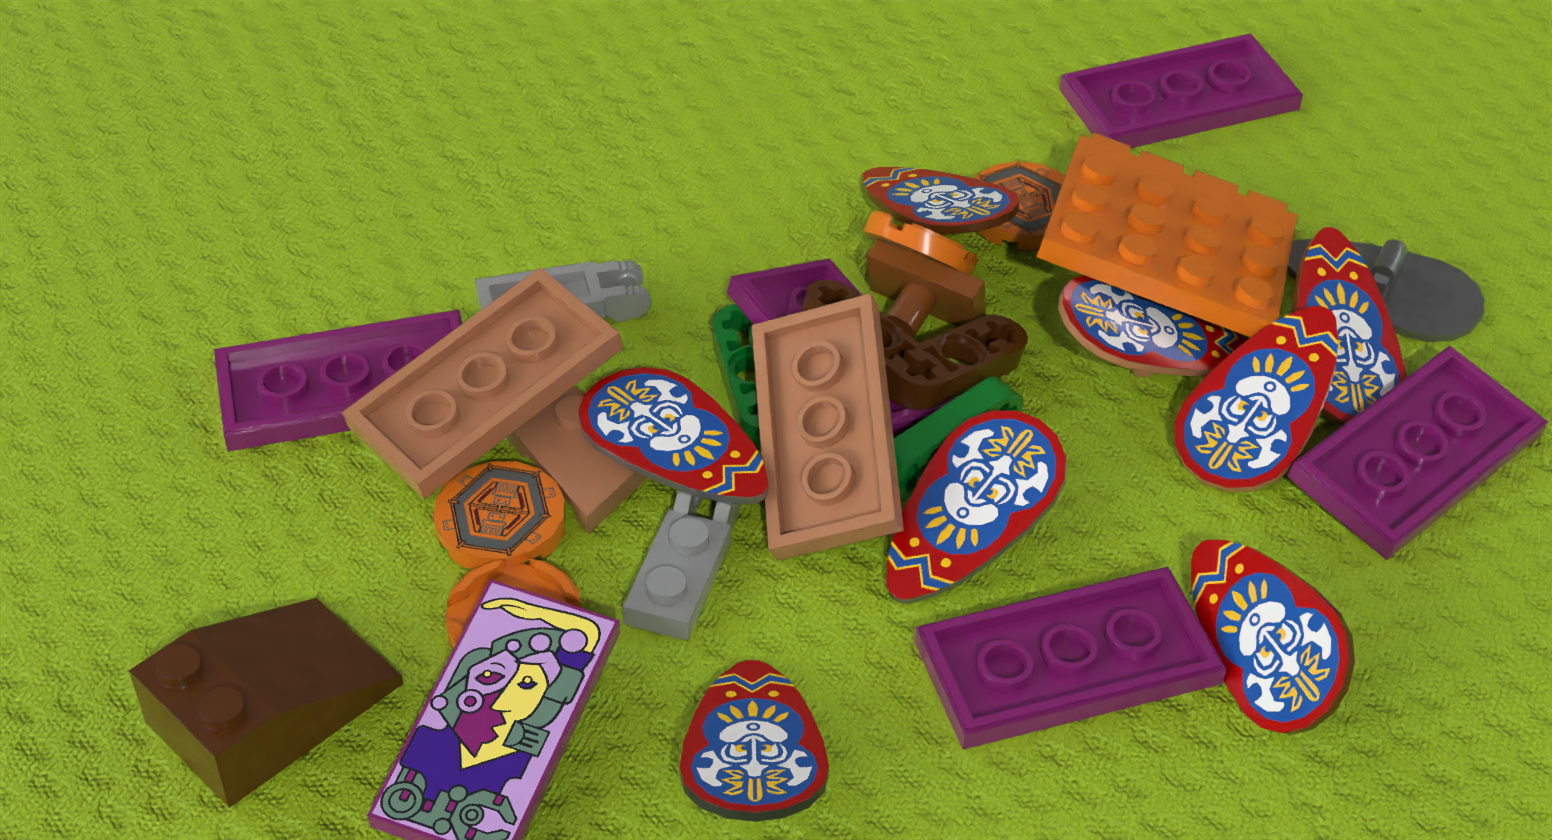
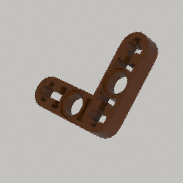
M823 279L814 281L808 286L800 312L861 295L846 284L835 280ZM880 312L889 398L897 404L912 410L933 408L962 395L989 377L995 376L999 378L1012 372L1018 367L1028 341L1027 333L1020 324L1003 316L987 315L918 343ZM948 358H953V359L959 360V361L965 363L966 365H962V364L953 362V361H951V360L948 359Z

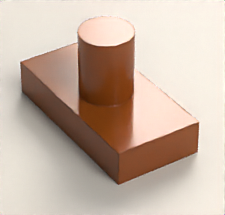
M879 238L867 253L870 291L895 300L885 316L912 338L915 337L928 315L957 327L986 316L985 284L983 280Z

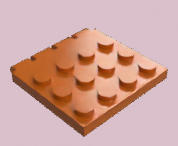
M1094 132L1091 139L1080 135L1039 247L1037 258L1248 337H1252L1265 326L1279 319L1297 214L1286 211L1287 203L1249 190L1246 196L1237 193L1238 185L1197 170L1194 171L1193 176L1183 173L1184 165L1141 150L1139 156L1129 153L1130 145Z

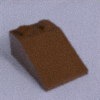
M317 598L189 630L129 670L145 723L229 808L403 684L402 675Z

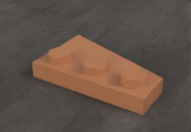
M572 387L506 438L522 457H529L538 468L557 482L565 500L575 510L576 520L589 534L648 477L627 469L596 451L583 437L578 411L585 393Z

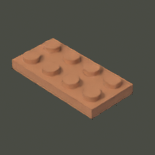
M539 267L353 403L342 414L348 428L423 499H426L623 349L620 333Z
M871 293L752 325L761 455L769 482L768 494L765 497L769 551L777 560H783L904 531L879 305Z

